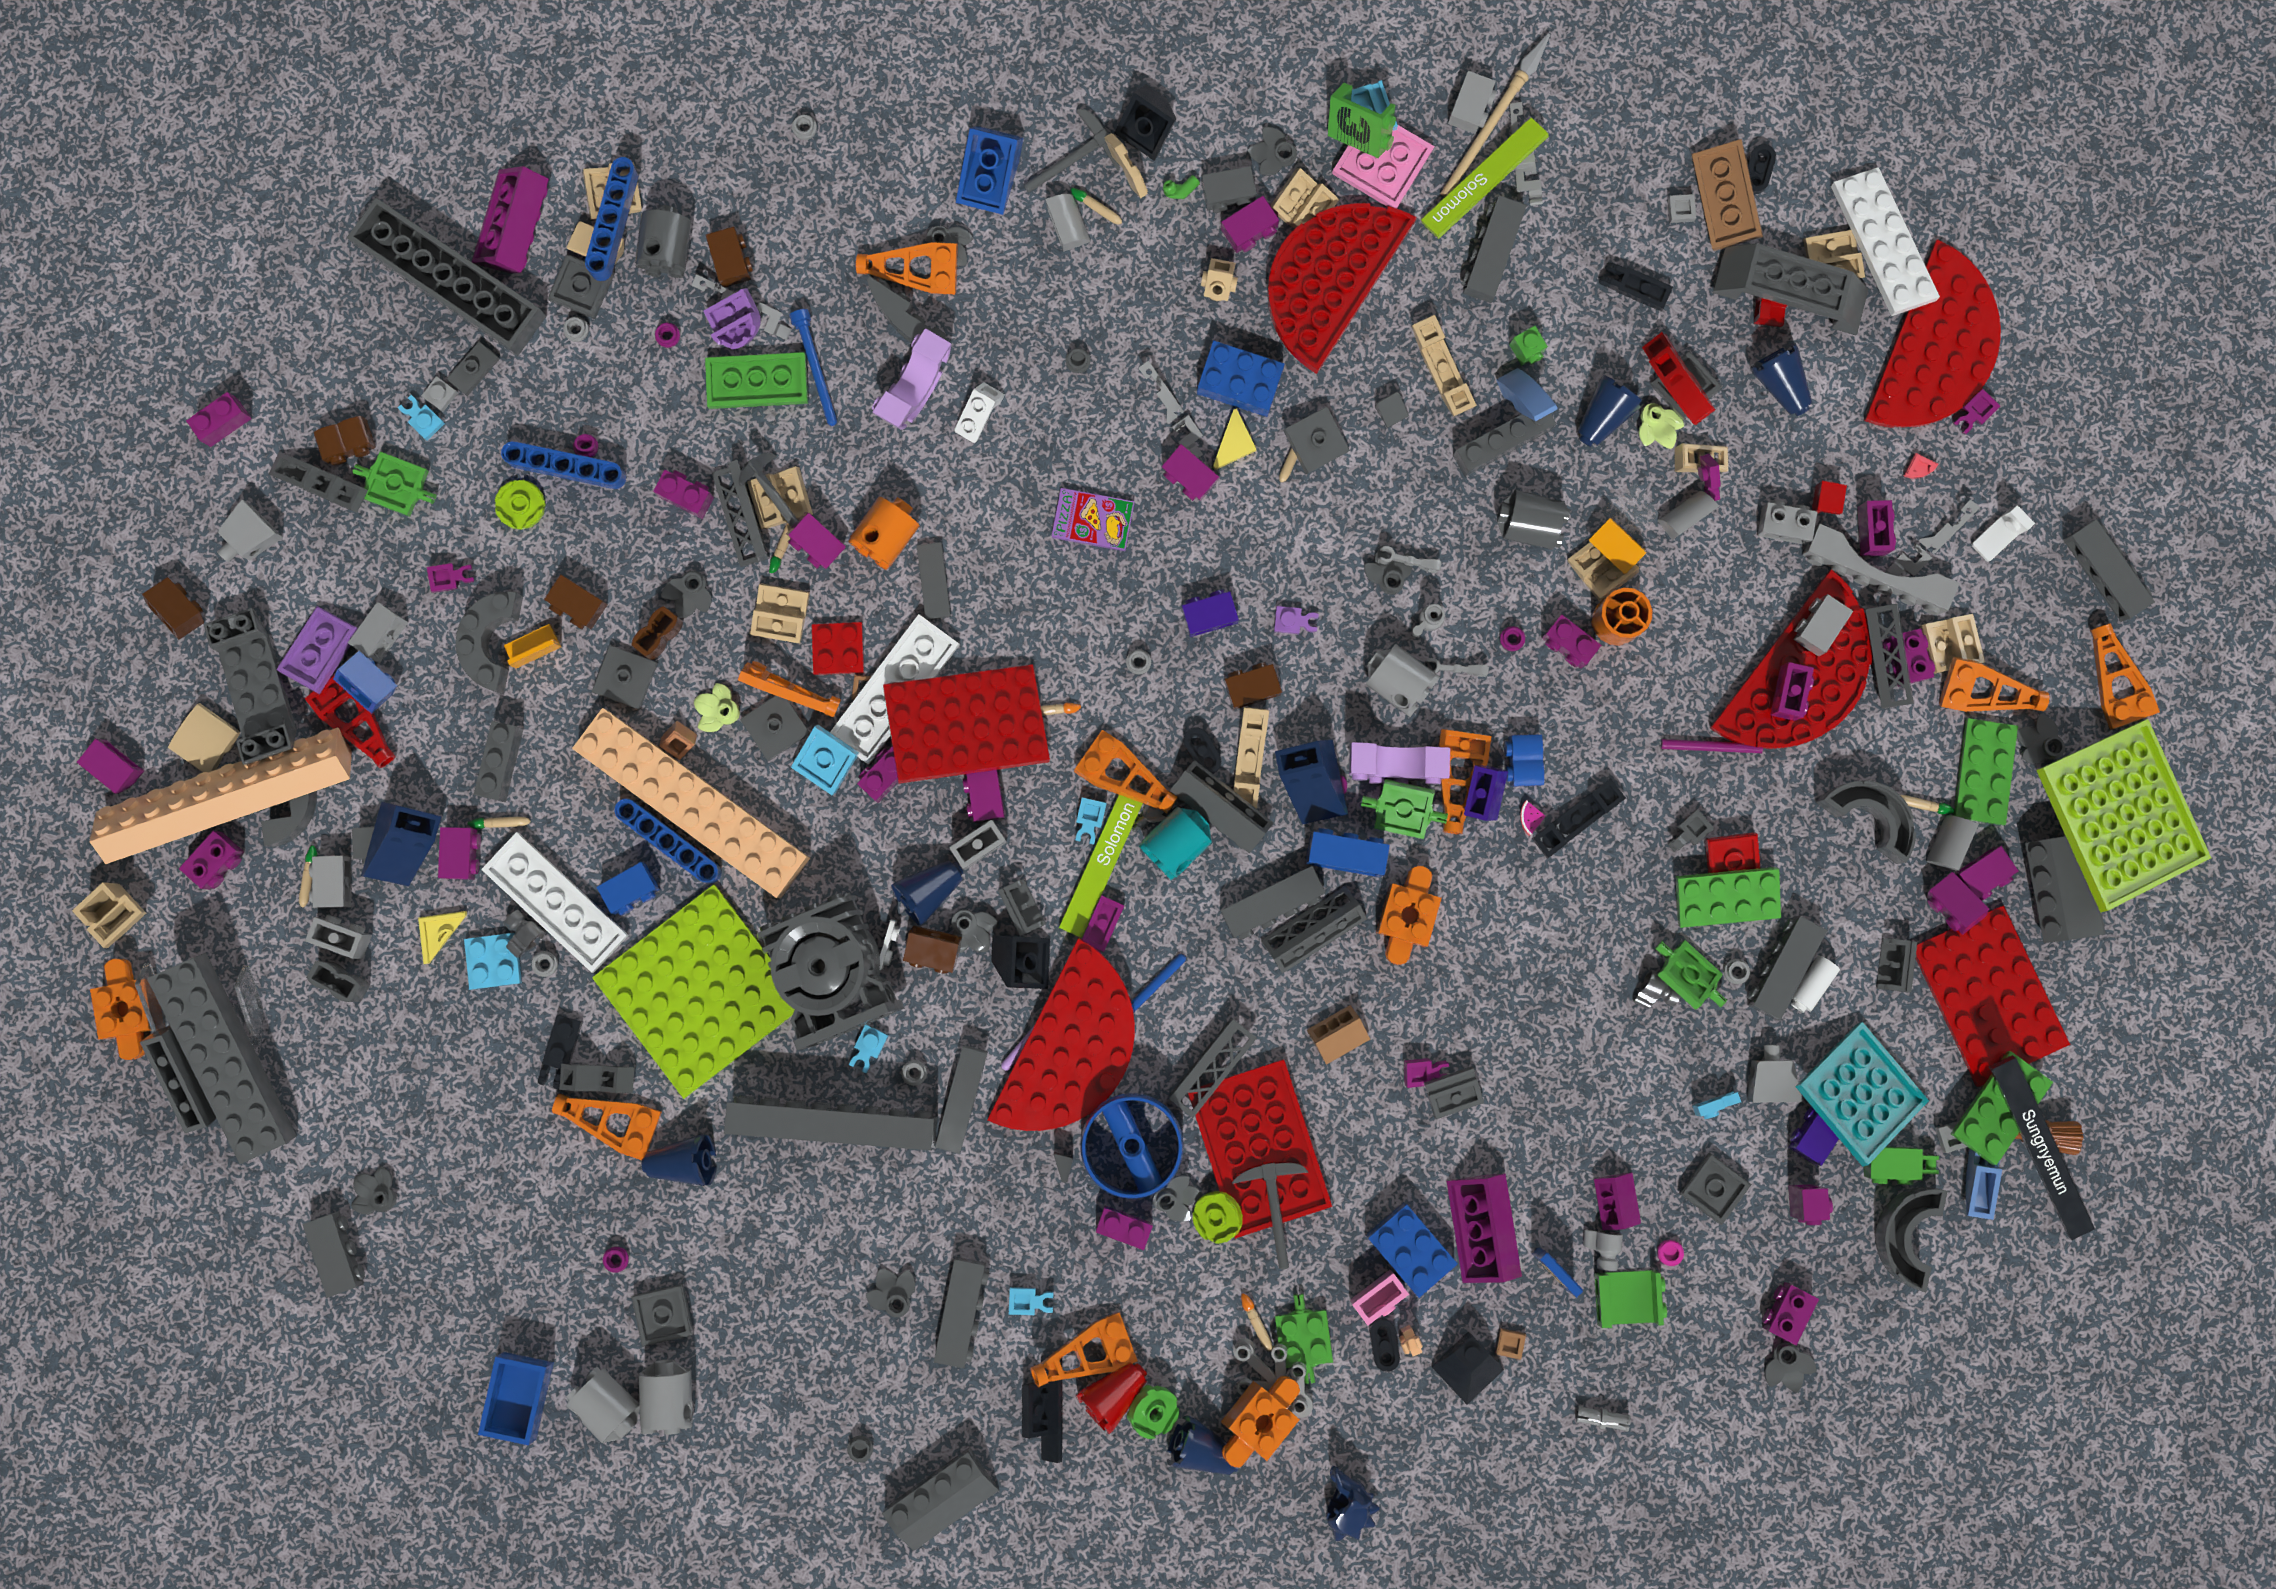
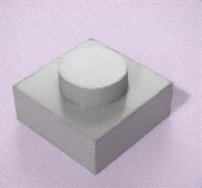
M1695 194L1669 196V223L1694 222L1696 220Z
M436 376L421 396L444 412L458 392Z
M1959 1121L1935 1128L1943 1153L1967 1147L1951 1135Z

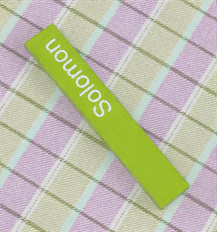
M1533 118L1527 120L1421 219L1422 224L1438 239L1442 237L1549 137L1548 132Z
M1121 795L1118 796L1059 926L1060 929L1083 938L1143 803Z

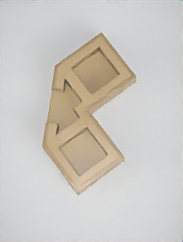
M1112 133L1104 137L1112 157L1123 168L1132 190L1140 198L1147 195L1148 190L1141 173L1136 166H1133L1123 143Z

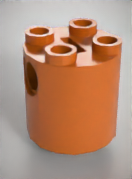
M879 496L850 535L848 542L866 558L869 556L875 560L874 562L887 571L920 525L909 516L913 508L905 501L897 497L891 503Z
M1621 588L1613 591L1596 605L1592 614L1591 625L1595 634L1602 641L1610 645L1620 646L1632 641L1649 627L1652 620L1650 601L1642 592L1634 588Z

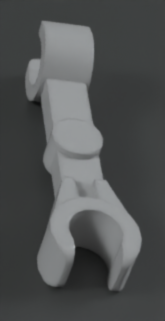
M1383 546L1380 551L1389 554V559L1378 558L1381 564H1388L1393 560L1408 566H1419L1420 569L1430 573H1437L1441 569L1442 563L1440 560H1420L1413 556L1395 554L1393 548L1389 546Z
M1435 658L1426 660V663L1432 662L1436 665V670L1433 671L1436 674L1438 671H1451L1452 673L1464 672L1473 676L1486 677L1489 672L1488 665H1468V667L1458 664L1440 665L1439 661Z

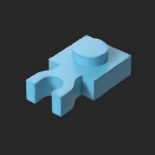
M410 395L408 399L413 403L412 408L406 409L400 405L398 409L405 415L412 417L408 423L428 441L445 423L427 405L420 408L418 400Z
M1086 798L1081 799L1076 823L1083 825L1077 832L1075 841L1080 842L1082 834L1088 833L1091 836L1089 844H1095L1094 828L1102 827L1107 803Z
M865 1025L854 1048L860 1051L851 1059L849 1065L854 1067L857 1060H863L865 1066L862 1072L867 1073L870 1068L871 1056L874 1058L879 1057L889 1035L869 1025Z
M1732 1091L1720 1097L1692 1105L1696 1116H1704V1119H1709L1719 1115V1110L1740 1103L1741 1100L1738 1092L1734 1093Z
M1010 1287L1009 1315H1035V1309H1040L1046 1313H1053V1306H1045L1043 1300L1045 1298H1053L1054 1292L1047 1291L1036 1295V1288Z

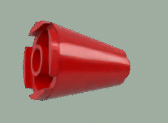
M1128 1363L1080 1390L1075 1397L1079 1403L1084 1402L1086 1404V1412L1110 1435L1130 1408L1135 1397L1147 1383L1144 1378L1147 1373L1138 1363L1135 1365Z

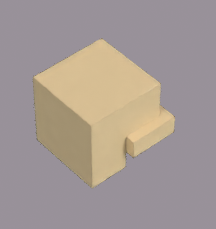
M102 882L72 910L85 926H89L86 930L103 948H109L146 914L120 884Z

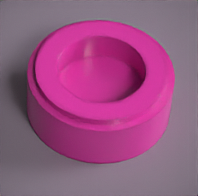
M1665 1240L1659 1244L1657 1256L1663 1264L1675 1266L1682 1261L1684 1250L1678 1242Z

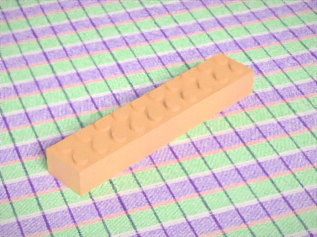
M604 708L600 710L572 748L776 898H782L810 860V857Z
M339 728L323 730L315 736L296 740L293 749L247 765H243L242 761L226 764L220 769L200 773L186 781H177L171 786L160 790L154 789L140 797L128 798L117 805L105 806L95 814L90 843L104 863L108 864L349 780L352 757L351 748L342 736Z

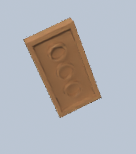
M1742 139L1693 153L1692 158L1713 251L1763 237Z

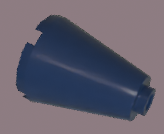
M1796 343L1790 344L1792 349L1785 351L1783 347L1758 361L1763 363L1761 366L1756 368L1752 365L1750 370L1789 415L1795 413L1796 416H1799L1810 410L1809 405L1812 403V398L1799 348Z
M1602 375L1599 379L1577 431L1581 435L1578 439L1589 447L1592 444L1598 446L1644 404L1637 395L1623 385L1613 384L1615 380L1606 375Z
M947 860L895 881L891 885V889L898 902L901 901L905 906V912L917 925H922L963 881L961 875L964 873L957 862L952 863Z
M699 1134L647 1152L642 1159L641 1167L643 1172L650 1178L699 1186L711 1185L717 1170V1166L712 1167L711 1155L716 1156L715 1145L709 1135Z
M1189 1415L1183 1416L1182 1419L1186 1421L1183 1425H1176L1168 1445L1167 1452L1171 1453V1460L1167 1459L1168 1465L1175 1468L1225 1475L1237 1472L1239 1467L1231 1466L1222 1456V1449L1227 1442Z

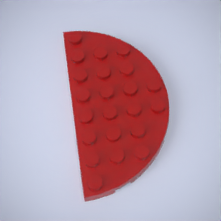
M1370 203L1340 205L1319 212L1314 218L1304 224L1301 223L1282 243L1274 258L1268 280V307L1271 320L1279 338L1288 351L1306 368L1318 374L1415 224L1417 217L1394 207L1388 206L1386 209L1370 206Z
M1938 239L1933 244L1925 266L1940 297L1935 302L1907 311L1864 421L1890 428H1914L1938 422L1963 408L1983 388L1995 366L2000 347L2001 325L1993 292L1981 272L1967 257Z
M1832 569L1828 571L1711 725V730L1733 742L1763 749H1781L1798 746L1824 735L1841 723L1853 710L1867 684L1866 679L1869 666L1872 663V646L1864 609L1859 606L1852 594V589ZM1830 595L1851 609L1853 613L1828 651L1821 656H1817L1793 640L1797 635L1795 629L1803 618H1808L1811 613L1808 609L1816 598L1820 599ZM1788 662L1814 668L1812 675L1814 682L1807 698L1809 702L1807 713L1803 718L1796 721L1770 715L1780 666Z
M1079 937L987 1121L1006 1128L1023 1131H1043L1063 1127L1092 1113L1110 1097L1122 1080L1131 1059L1135 1038V1020L1131 999L1117 970L1100 951Z

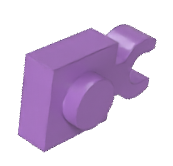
M1277 606L1274 632L1299 634L1300 627H1303L1308 632H1317L1318 627H1311L1308 624V620L1311 618L1318 619L1319 614L1308 613L1306 616H1301L1302 608Z

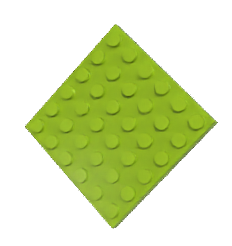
M2149 719L2140 721L2036 770L2100 913L2109 911L2211 859L2210 853Z
M715 884L592 977L683 1099L687 1098L792 1017L795 1010L781 998L774 986L771 968L768 965V962L771 961L769 954L763 953V946Z

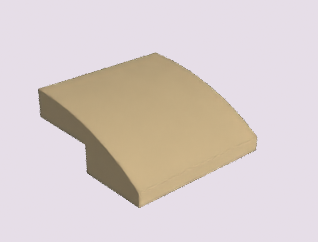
M612 163L606 168L583 169L590 220L597 219ZM630 169L622 170L620 176L627 175ZM638 183L629 214L642 211ZM616 193L613 199H620L624 193Z
M1297 168L1270 207L1281 220L1295 229L1301 223L1304 224L1314 218L1317 213L1335 207L1339 198L1322 183L1317 184L1301 168Z
M1851 230L1803 239L1808 259L1852 271L1859 279L1865 277L1862 253L1857 251L1856 239Z
M795 466L774 475H765L797 519L805 512L813 515L799 467ZM758 480L748 481L760 528L767 529L788 523Z
M1588 543L1568 559L1570 566L1599 602L1639 573V567L1635 564L1626 574H1623L1592 543Z
M760 583L756 609L753 610L750 635L800 644L810 592Z
M1973 614L1919 626L1922 634H1925L1928 640L1927 652L1935 665L1934 674L1949 671L1953 657L1985 663Z
M199 703L183 721L168 748L200 771L211 772L218 768L224 754L232 749L240 731Z

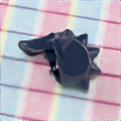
M1332 1465L1330 1477L1336 1483V1491L1332 1499L1329 1498L1328 1500L1329 1505L1326 1510L1328 1525L1333 1530L1335 1541H1340L1346 1536L1358 1540L1362 1528L1375 1527V1522L1370 1515L1379 1511L1380 1507L1372 1502L1373 1493H1367L1362 1483L1349 1478L1338 1467Z

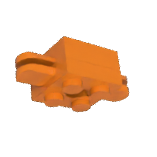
M1424 866L1410 869L1404 886L1392 883L1388 888L1376 933L1389 937L1385 955L1386 959L1392 964H1405L1410 958L1413 944L1422 947H1428L1442 898L1428 894L1432 873Z
M112 959L104 965L107 986L90 989L98 1040L116 1038L120 1058L125 1060L138 1059L145 1054L140 1044L144 1039L143 1032L161 1029L156 996L147 979L134 980L132 964L129 960Z
M1280 1376L1268 1392L1255 1381L1249 1385L1221 1421L1234 1433L1222 1449V1456L1226 1462L1233 1467H1241L1254 1451L1266 1461L1269 1460L1300 1420L1288 1410L1300 1393V1388L1296 1381L1288 1376Z

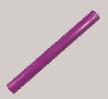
M1661 739V749L1760 754L1763 752V748L1737 742Z

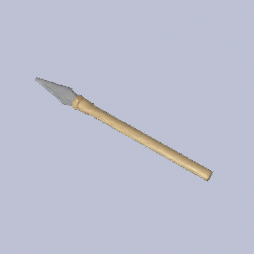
M1549 33L1521 60L1520 68L1516 71L1509 84V88L1440 193L1442 196L1446 197L1457 186L1516 93L1528 81L1529 76L1537 70L1550 37Z

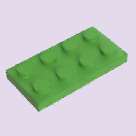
M805 352L705 358L707 407L709 409L808 404Z
M1970 718L1965 719L1953 816L1970 821L2006 825L2018 726Z
M1777 867L1676 876L1677 918L1680 928L1781 918L1780 874Z
M2007 1051L2001 1060L2011 1055L2016 1057L2037 1104H2039L2053 1081L2013 1052ZM1992 1074L1957 1123L1951 1135L1990 1164L1997 1165L2019 1131Z

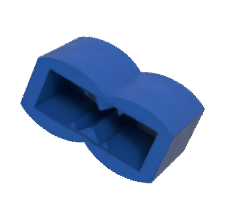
M1542 734L1509 736L1508 741L1504 743L1505 756H1509V766H1506L1505 770L1508 771L1506 781H1510V787L1544 785Z

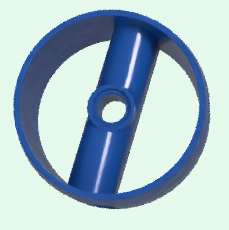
M1126 1093L1109 1098L1091 1113L1083 1128L1080 1151L1083 1165L1096 1185L1114 1196L1136 1199L1155 1194L1174 1178L1183 1158L1184 1142L1177 1119L1163 1103L1144 1094ZM1128 1100L1143 1101L1154 1105L1165 1113L1176 1130L1178 1139L1177 1155L1173 1166L1163 1178H1161L1129 1109L1126 1102ZM1101 1112L1104 1114L1138 1190H1125L1108 1184L1100 1178L1090 1164L1086 1149L1087 1133L1092 1122ZM1128 1139H1136L1139 1142L1140 1146L1136 1152H1128L1125 1149L1124 1145Z

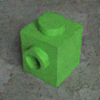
M1536 326L1515 336L1509 344L1521 366L1528 362L1532 365L1544 357L1543 353L1548 347Z

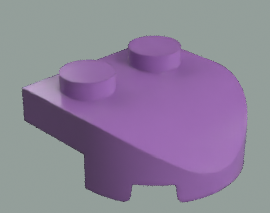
M747 288L739 290L703 311L714 331L711 334L713 340L717 344L724 345L730 349H737L747 345L756 336L760 328V313Z

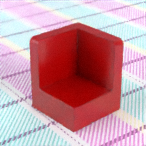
M1758 297L1756 299L1753 324L1783 327L1785 310L1788 305Z
M1828 481L1818 483L1815 486L1812 511H1816L1817 514L1820 512L1842 514L1847 485Z

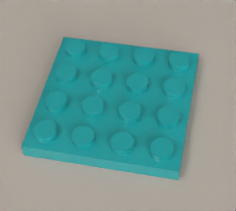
M1863 1022L1857 1023L1795 1086L1862 1167L1869 1165L1929 1102L1926 1096Z

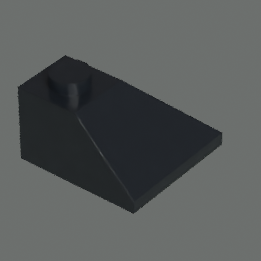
M1145 84L1133 93L1114 134L1155 161L1177 118L1167 98Z
M992 936L991 962L1006 987L1048 989L1050 938Z
M1469 1331L1431 1366L1466 1405L1504 1370Z

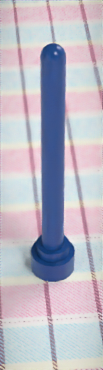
M796 310L789 314L791 323L800 332L827 423L830 426H834L837 423V419L809 331L811 321L809 310Z
M1178 954L1131 1001L1133 1012L1186 961L1184 954Z

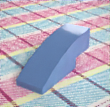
M1519 368L1496 379L1503 397L1513 402L1517 412L1537 421L1557 410L1556 404L1541 386Z
M1970 1148L1966 1173V1215L1994 1220L2002 1169L1999 1168V1163L1997 1165L1990 1164Z

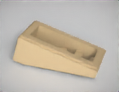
M1682 443L1675 447V472H1698V467L1701 466L1700 456L1705 455V453L1710 454L1713 458L1714 453H1718L1720 472H1727L1728 447ZM1694 453H1698V463H1695Z

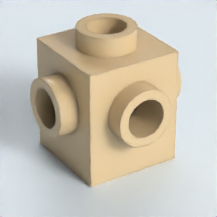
M1211 258L1208 272L1203 271L1201 286L1205 287V297H1210V299L1215 301L1229 300L1230 292L1235 293L1238 280L1237 277H1233L1236 263Z

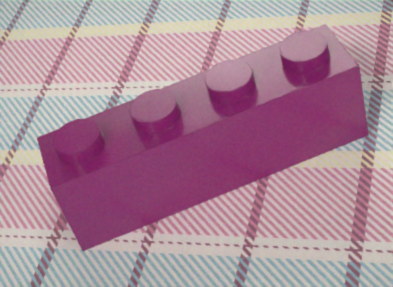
M524 166L500 169L498 171L473 255V264L507 273L522 272L527 264L526 255L529 246L534 240L533 232L535 225L541 216V204L548 192V178Z
M1506 1173L1487 1174L1446 1181L1462 1283H1499L1522 1277Z

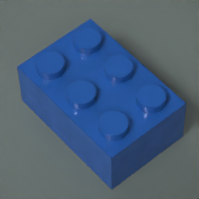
M1213 340L1197 388V394L1268 417L1285 364Z
M1319 828L1316 832L1310 834L1305 861L1306 865L1374 877L1385 875L1390 845L1384 844V839L1369 837L1366 841L1359 840V835L1352 833L1336 836L1333 835V830Z
M1405 1202L1400 1204L1365 1235L1419 1298L1458 1264Z
M507 1352L497 1355L494 1360L478 1435L524 1445H530L537 1440L554 1362Z

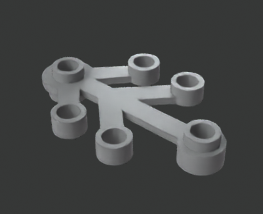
M1241 1338L1236 1342L1233 1349L1234 1356L1239 1361H1247L1267 1380L1240 1379L1237 1384V1392L1240 1395L1245 1392V1390L1241 1389V1384L1249 1386L1255 1381L1268 1392L1280 1376H1286L1288 1349L1285 1345L1276 1344L1272 1349L1271 1355L1275 1360L1274 1373L1254 1354L1255 1345L1250 1339ZM1245 1349L1247 1350L1248 1354L1242 1355L1240 1354L1239 1350ZM1280 1349L1284 1352V1355L1278 1356L1275 1351ZM1299 1361L1293 1363L1290 1374L1299 1385L1300 1393L1288 1410L1296 1417L1303 1418L1312 1412L1313 1400L1305 1393L1304 1377L1307 1371L1306 1365ZM1294 1368H1301L1303 1373L1297 1374ZM1300 1402L1304 1405V1408L1299 1409L1295 1404Z

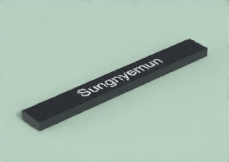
M2011 1055L1989 1066L2066 1234L2071 1240H2074L2095 1230L2016 1057Z

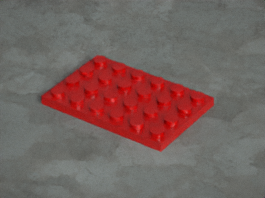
M1033 664L883 684L898 784L1048 763L1050 761Z
M2004 905L1988 911L1986 917L1963 935L1958 930L1949 929L1917 944L1915 959L1977 1087L1986 1083L1992 1074L1989 1066L2001 1061L2007 1051L2013 1052L2030 1064L2070 1045Z
M1282 1059L1225 1078L1195 1117L1219 1191L1233 1197L1240 1206L1243 1215L1242 1227L1235 1236V1239L1272 1227L1264 1178L1232 1184L1233 1180L1240 1174L1254 1167L1262 1166V1164L1297 1163L1308 1171V1173L1277 1176L1276 1185L1282 1223L1332 1207L1285 1060ZM1214 1082L1200 1086V1088L1211 1087ZM1201 1091V1098L1207 1091ZM1197 1092L1188 1093L1192 1108L1198 1103Z

